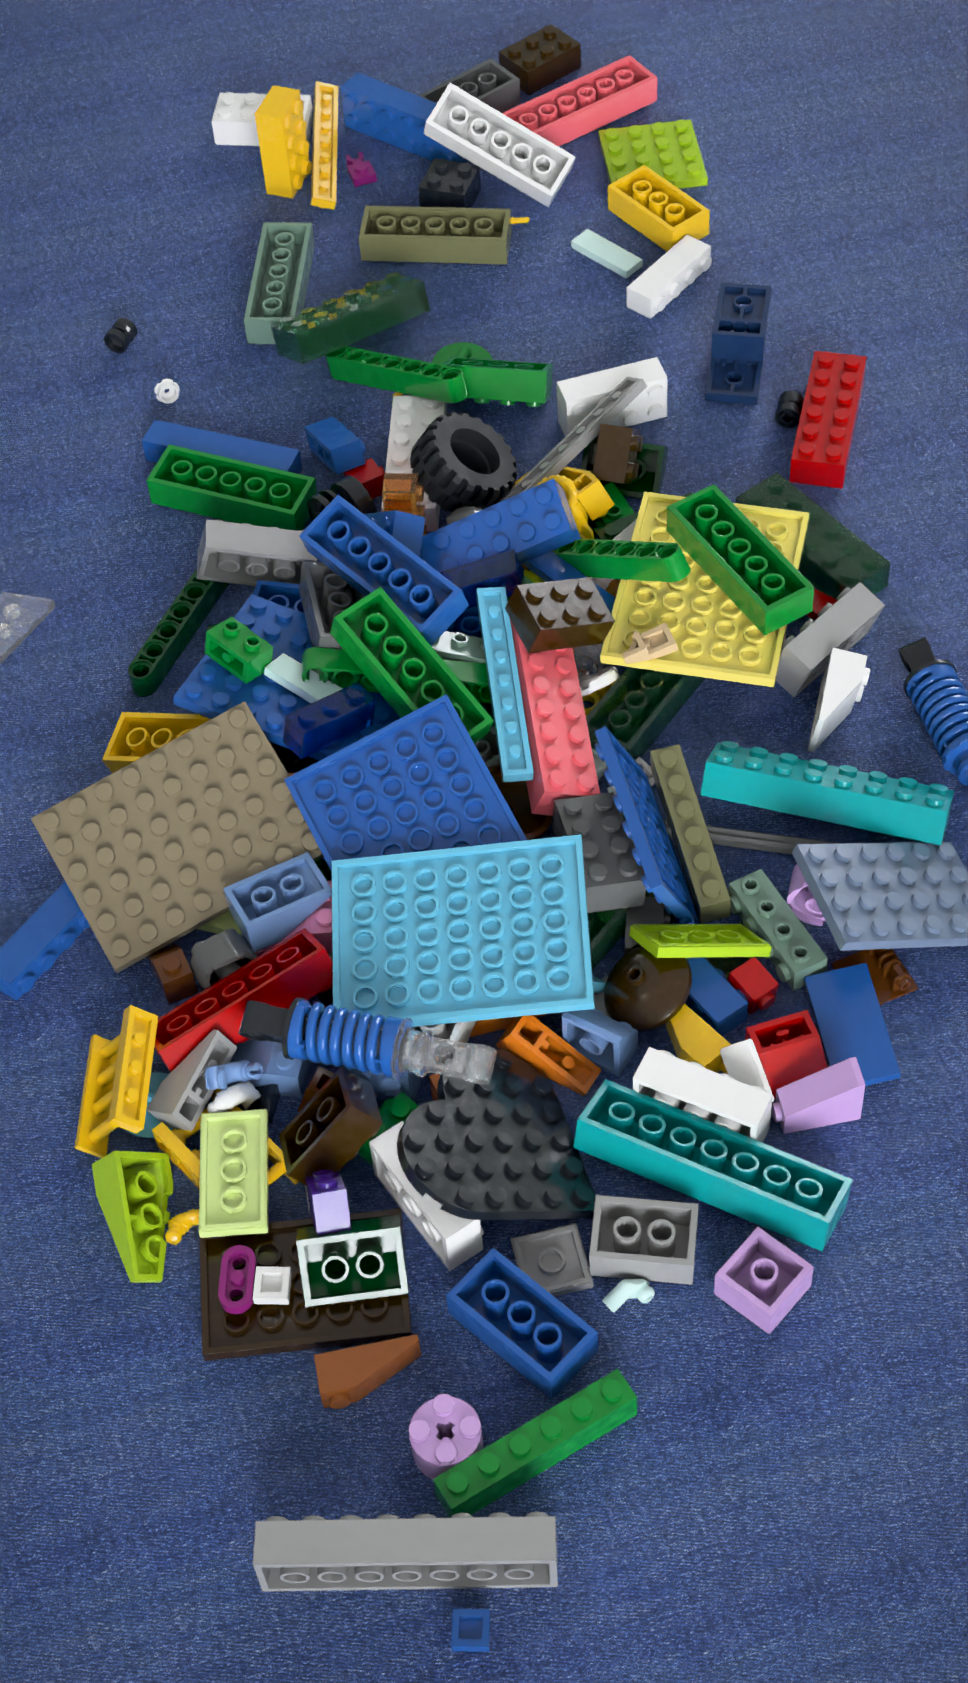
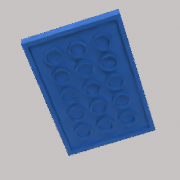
M606 726L596 730L595 734L599 743L595 744V749L600 759L606 762L607 769L604 770V774L611 787L614 786L617 794L613 796V800L619 812L624 813L626 821L622 822L628 838H633L635 848H632V853L639 866L642 865L645 874L641 876L647 892H653L657 902L664 904L669 915L673 913L677 923L684 917H692L695 924H701L647 774Z

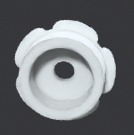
M163 379L161 383L155 386L156 398L166 404L175 402L179 396V385L173 382L172 379Z

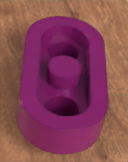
M236 1245L229 1248L223 1254L221 1260L218 1297L222 1308L231 1314H241L247 1311L254 1302L253 1291L257 1261L254 1252L244 1245ZM239 1264L246 1265L242 1270L235 1269ZM236 1295L243 1296L239 1301H232V1298Z

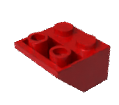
M808 1010L746 1028L745 1040L751 1039L754 1042L774 1100L776 1099V1089L827 1068L820 1035Z

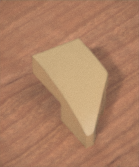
M665 622L641 634L638 631H634L632 635L633 641L628 651H624L622 656L625 663L629 664L655 659L679 649Z

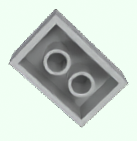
M596 1195L589 1253L591 1276L624 1279L643 1278L647 1281L693 1285L699 1204Z

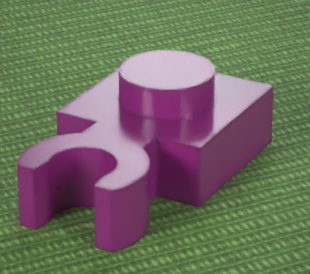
M358 152L357 159H352L349 155H346L347 172L354 187L377 182L376 172L369 160L364 161L362 152Z

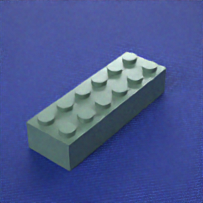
M263 222L244 316L248 344H298L315 249L312 223Z

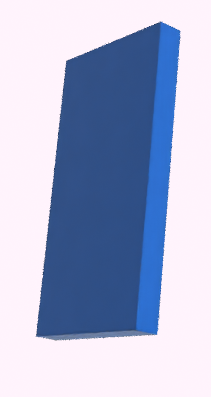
M867 963L805 976V986L829 1067L846 1059L856 1057L865 1086L901 1078Z

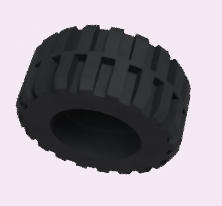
M455 412L438 416L427 427L411 450L410 464L411 469H413L412 475L414 480L419 482L418 487L422 493L425 492L428 495V499L432 503L436 502L440 505L439 508L445 512H453L465 506L485 509L497 504L513 488L517 478L515 456L511 455L512 449L509 444H505L503 436L500 433L497 434L491 425L482 423L481 419L477 417L471 418L469 414L459 413L457 415Z

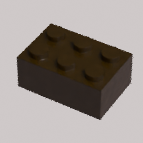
M550 24L499 51V65L519 78L520 90L527 95H531L581 68V43Z
M591 577L516 585L505 607L528 653L602 644L615 622Z
M341 1066L279 1134L287 1176L306 1185L305 1177L313 1176V1173L316 1171L330 1169L333 1170V1173H336L357 1155L359 1149L370 1137L377 1134L383 1123L371 1083Z

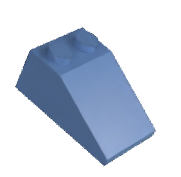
M309 852L223 888L230 914L254 952L283 940L332 896V888Z
M249 1039L244 1043L235 1045L237 1049L229 1063L248 1060V1062H258L263 1066L264 1072L259 1079L252 1078L248 1080L254 1087L274 1084L278 1085L280 1095L302 1098L311 1065L309 1059L305 1061L286 1059L283 1056L282 1044L271 1041ZM236 1082V1083L229 1084V1085H227V1088L230 1087V1086L239 1084V1083H241V1082Z

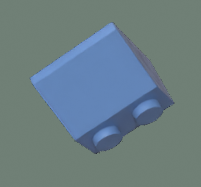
M597 1009L570 1011L562 1014L563 1040L599 1068L620 1077L638 1049V1031L633 1029L630 1024L613 1020Z

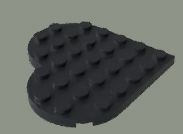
M471 1048L455 1055L446 1065L438 1080V1100L426 1102L414 1109L398 1134L397 1154L405 1176L421 1196H424L426 1193L432 1199L442 1204L441 1210L451 1215L471 1220L593 1218L596 1196L578 1149L573 1148L574 1139L551 1082L530 1064L505 1049Z

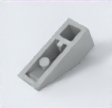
M213 1029L161 1082L147 1111L167 1127L193 1131L214 1090L206 1088L204 1073L206 1068L229 1063L237 1046L221 1032Z

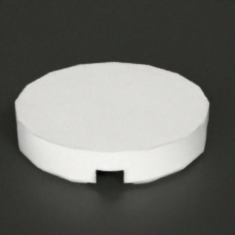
M616 667L602 668L598 671L599 673L580 678L579 684L582 697L616 681L620 677Z

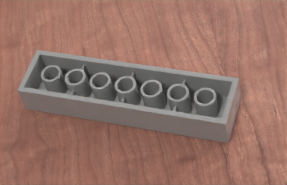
M531 1512L526 1517H511L507 1513H493L489 1517H473L471 1514L458 1513L452 1515L451 1518H436V1516L431 1514H419L414 1518L399 1519L398 1516L390 1514L380 1515L377 1519H362L356 1515H345L340 1520H325L320 1516H306L303 1520H288L284 1517L272 1516L268 1517L266 1521H256L253 1567L262 1592L558 1587L555 1516H548L543 1512Z

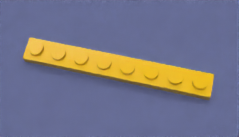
M316 81L313 109L311 205L334 210L337 193L338 86Z

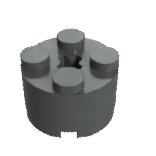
M229 928L193 946L191 950L193 955L191 970L203 990L257 958V955L244 936L237 933L235 929Z

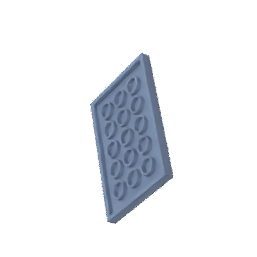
M926 842L797 844L792 851L840 951L968 946V872L951 842H942L941 846Z

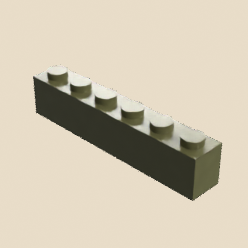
M677 744L650 751L653 778L700 923L703 924L730 917L731 899L680 745Z

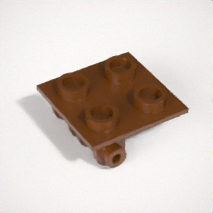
M893 949L862 950L831 963L834 970L867 963L879 1005L918 990V986Z

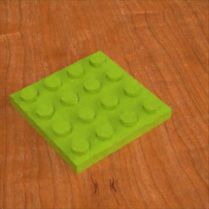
M691 119L598 130V139L610 184L645 165L678 189L708 185V176Z

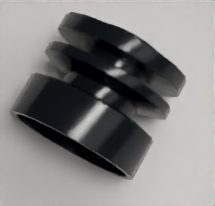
M350 475L333 483L330 490H321L319 494H315L307 500L311 521L337 495L341 496L363 514L377 513L375 504L368 491L361 482Z

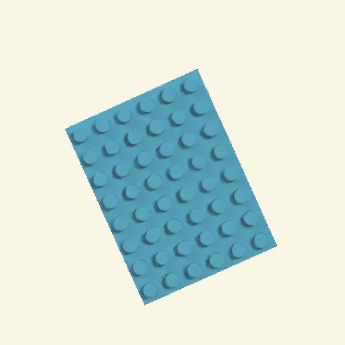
M571 835L332 861L333 1005L337 1010L341 1007L347 1008L349 1012L353 1009L361 1012V1015L364 1012H370L373 1017L381 1014L385 1019L389 1016L406 1019L409 1027L595 1009L582 836Z

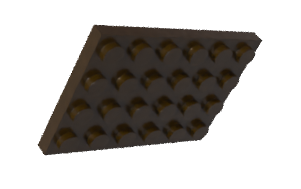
M401 1208L349 1214L350 1221L399 1215L405 1256ZM311 1218L268 1223V1233L200 1238L199 1235L202 1356L204 1361L381 1342L412 1335L409 1294L305 1307L296 1237L297 1228L314 1226ZM244 1245L254 1252L257 1266L291 1267L292 1278L289 1305L254 1304L253 1302L252 1306L241 1314L226 1312L222 1308L218 1297L223 1254L233 1246ZM239 1264L235 1269L242 1270L246 1265ZM236 1295L232 1298V1301H239L243 1296Z

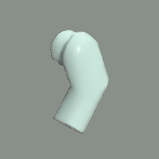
M643 1278L624 1279L602 1301L615 1313L627 1299L637 1298L641 1303L645 1304L654 1297L655 1292L649 1286L650 1283Z

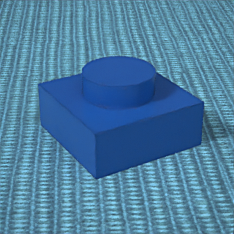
M452 1609V1651L490 1652V1609Z

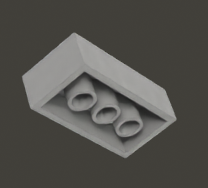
M206 519L197 551V579L256 586L257 580L300 584L302 563L317 562V558L307 551L299 535L303 530L294 531L277 527L254 526L248 523L239 524Z
M861 582L852 589L849 587L845 588L837 597V602L834 605L828 603L819 612L818 619L815 621L809 619L799 630L800 634L797 637L791 635L783 642L776 681L794 698L825 671L832 648L845 651L851 649L868 634L885 607V604Z

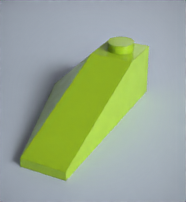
M112 1151L92 1164L97 1199L130 1282L159 1283L163 1280L167 1246L164 1240L165 1225L170 1220V1212H167L168 1198L173 1194L174 1186L169 1154Z

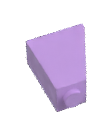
M856 1057L846 1059L776 1089L775 1103H772L771 1111L774 1122H780L783 1134L861 1118L865 1082Z

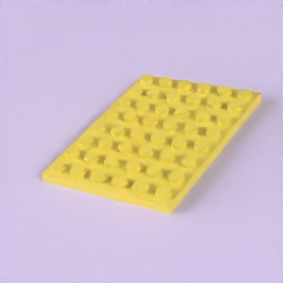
M644 492L631 541L677 543L679 545L667 532V506L686 497ZM733 503L799 571L810 513ZM681 546L680 548L691 569L684 579L677 582L620 580L611 613L615 622L604 640L600 654V663L767 687L775 686L787 625L764 636ZM666 622L679 650L655 659L626 664L622 655L624 651H628L633 641L632 635L634 631H638L641 634Z

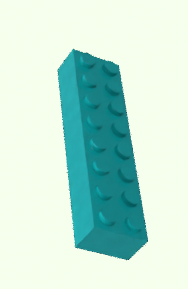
M732 741L717 742L706 760L701 789L702 796L940 846L948 825L954 790H949L948 787L942 784H930L929 786L920 784L912 778L902 777L895 779L887 777L885 773L878 771L870 773L857 771V768L849 765L831 766L827 765L826 761L820 759L807 761L798 759L796 755L790 753H782L780 755L768 753L767 749L761 747L743 748Z
M607 1079L604 1080L577 1119L573 1148L819 1251L824 1250L847 1205L853 1179Z

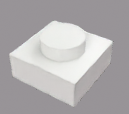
M256 1266L253 1291L254 1304L289 1305L292 1278L291 1267Z

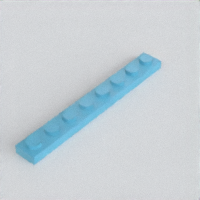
M505 587L476 588V600L502 782L533 780L534 773L511 622L505 610L508 603Z

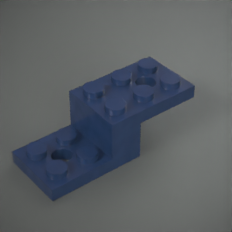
M734 283L720 284L712 331L711 362L705 391V401L757 405L765 355L766 327L772 286Z

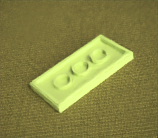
M267 1109L201 1114L200 1238L268 1233Z

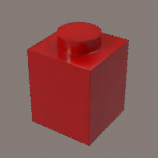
M370 458L365 461L366 464L345 471L344 477L348 475L355 477L362 483L371 498L374 499L383 495L385 470L382 466L378 467L374 460Z
M756 957L751 958L731 971L728 978V983L735 990L739 989L746 996L748 1000L747 1012L750 1015L758 1009H761V1011L766 1010L776 1000L775 996L779 983Z

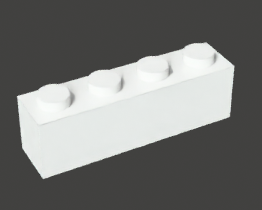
M686 235L627 287V308L650 319L659 311H662L672 299L678 297L681 291L688 285H691L704 271L709 269L712 262L711 246Z

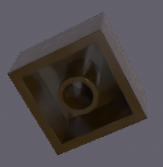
M600 424L593 475L599 480L632 485L633 479H637L639 464L635 462L637 452L641 453L644 437L640 436L641 431L633 428Z

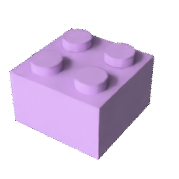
M757 1227L715 1274L714 1294L770 1335L811 1287L814 1266Z

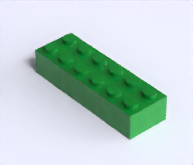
M170 444L146 480L151 503L233 523H248L254 526L277 527L294 531L304 528L310 517L307 500L309 497L318 494L314 477Z
M715 484L667 506V532L764 636L812 612L814 587Z
M381 587L334 617L330 634L401 718L447 694L474 744L488 735L494 720Z

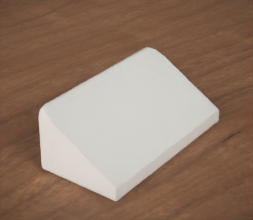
M743 1040L720 1049L728 1075L747 1085L759 1086L772 1094L753 1040Z

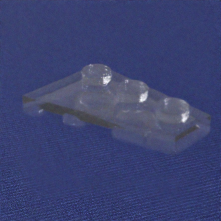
M8 592L1 593L0 664L56 607L54 599Z

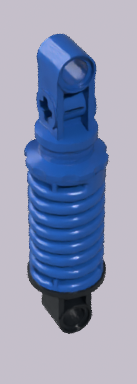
M923 637L898 649L908 673L910 672L904 681L903 690L906 696L911 699L921 722L925 726L934 747L942 759L944 769L956 775L961 784L968 785V693L957 675L954 664L944 659L936 660L926 637Z

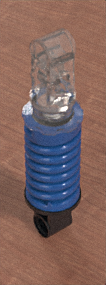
M302 997L295 998L289 1009L271 1006L258 1001H247L238 1032L241 1036L249 1039L281 1043L283 1056L286 1059L304 1061L309 1059L311 1062H322L325 1065L333 1064L336 1067L345 1066L347 1069H358L365 1073L370 1071L375 1075L383 1073L385 1076L391 1077L396 1081L402 1079L406 1071L414 1072L419 1077H424L429 1072L464 1079L476 1084L489 1085L497 1055V1050L489 1046L436 1038L433 1031L424 1030L423 1032L415 1031L411 1018L402 1019L389 1016L385 1019L381 1014L373 1017L370 1012H364L361 1015V1012L353 1009L349 1012L344 1007L337 1010L334 1005H328L324 1009L323 1004L318 1002L314 1003L311 1007L310 1003ZM448 1052H450L453 1058L446 1059L445 1063H443L440 1060V1058L447 1057Z

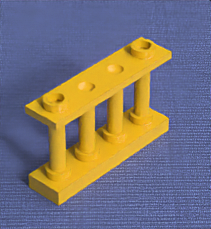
M129 1005L124 1009L121 1033L111 1041L96 1034L91 1036L75 1149L103 1158L107 1155L109 1133L117 1127L136 1134L144 1129L158 1023L157 1015Z
M221 1089L214 1090L213 1094L211 1095L212 1101L215 1100L214 1098L217 1096L216 1093L222 1091ZM236 1105L232 1110H228L227 1112L242 1110ZM208 1107L203 1110L202 1114L209 1113ZM201 1116L193 1131L176 1130L175 1128L170 1130L161 1122L152 1129L157 1147L163 1153H168L169 1159L199 1189L200 1149L198 1151L196 1149L190 1151L185 1146V1140L201 1129ZM268 1137V1158L274 1163L268 1169V1186L283 1174L296 1185L298 1181L287 1176L282 1150Z

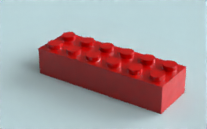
M814 351L791 457L789 482L843 489L865 380L866 356Z
M304 928L160 1017L157 1023L154 1050L168 1071L171 1073L213 1029L221 1032L234 1045L248 1041L249 1038L238 1034L247 1001H258L271 1006L289 1009L297 997L308 1000L319 992L329 990L333 986V962L325 947Z

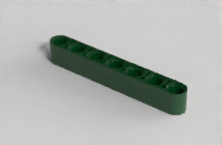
M197 569L194 571L128 667V674L135 695L147 697L156 692L229 583L197 579Z

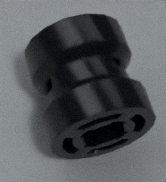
M118 318L112 325V329H109L104 336L106 346L115 353H124L129 346V342H132L138 335L137 327L126 318Z
M785 391L779 396L778 408L775 413L777 424L784 428H794L799 425L804 398L800 393Z

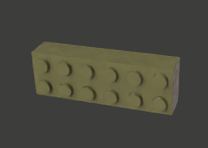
M365 206L359 233L361 261L507 264L512 235L511 209Z

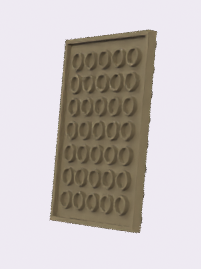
M245 701L31 818L116 973L229 911L223 888L306 852H309L314 862L324 858L284 779L290 777Z

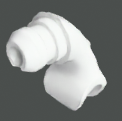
M249 1081L241 1082L228 1087L227 1090L216 1093L215 1100L208 1104L207 1110L209 1113L227 1112L239 1104H242L247 1109L261 1095Z

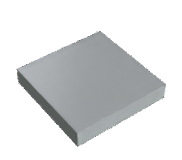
M576 1223L510 1239L517 1267L554 1297L594 1287Z

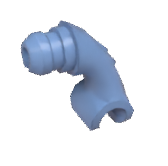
M248 1060L207 1067L204 1072L206 1088L208 1090H227V1085L247 1082L252 1078L259 1079L264 1072L263 1066L258 1062L251 1063Z

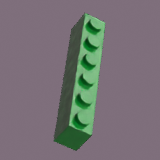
M618 1369L612 1371L435 1477L433 1483L437 1499L449 1518L458 1513L471 1515L636 1416L637 1396Z

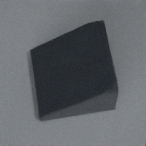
M274 1084L255 1087L261 1097L254 1101L249 1108L245 1109L242 1107V1111L267 1109L268 1123H272L280 1099L279 1087Z

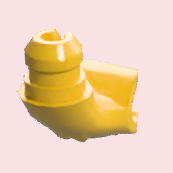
M191 1209L168 1221V1231L165 1233L166 1241L177 1245L181 1242L182 1236L192 1226L199 1225V1209Z

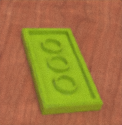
M742 924L630 925L629 936L656 958L770 957L772 947Z

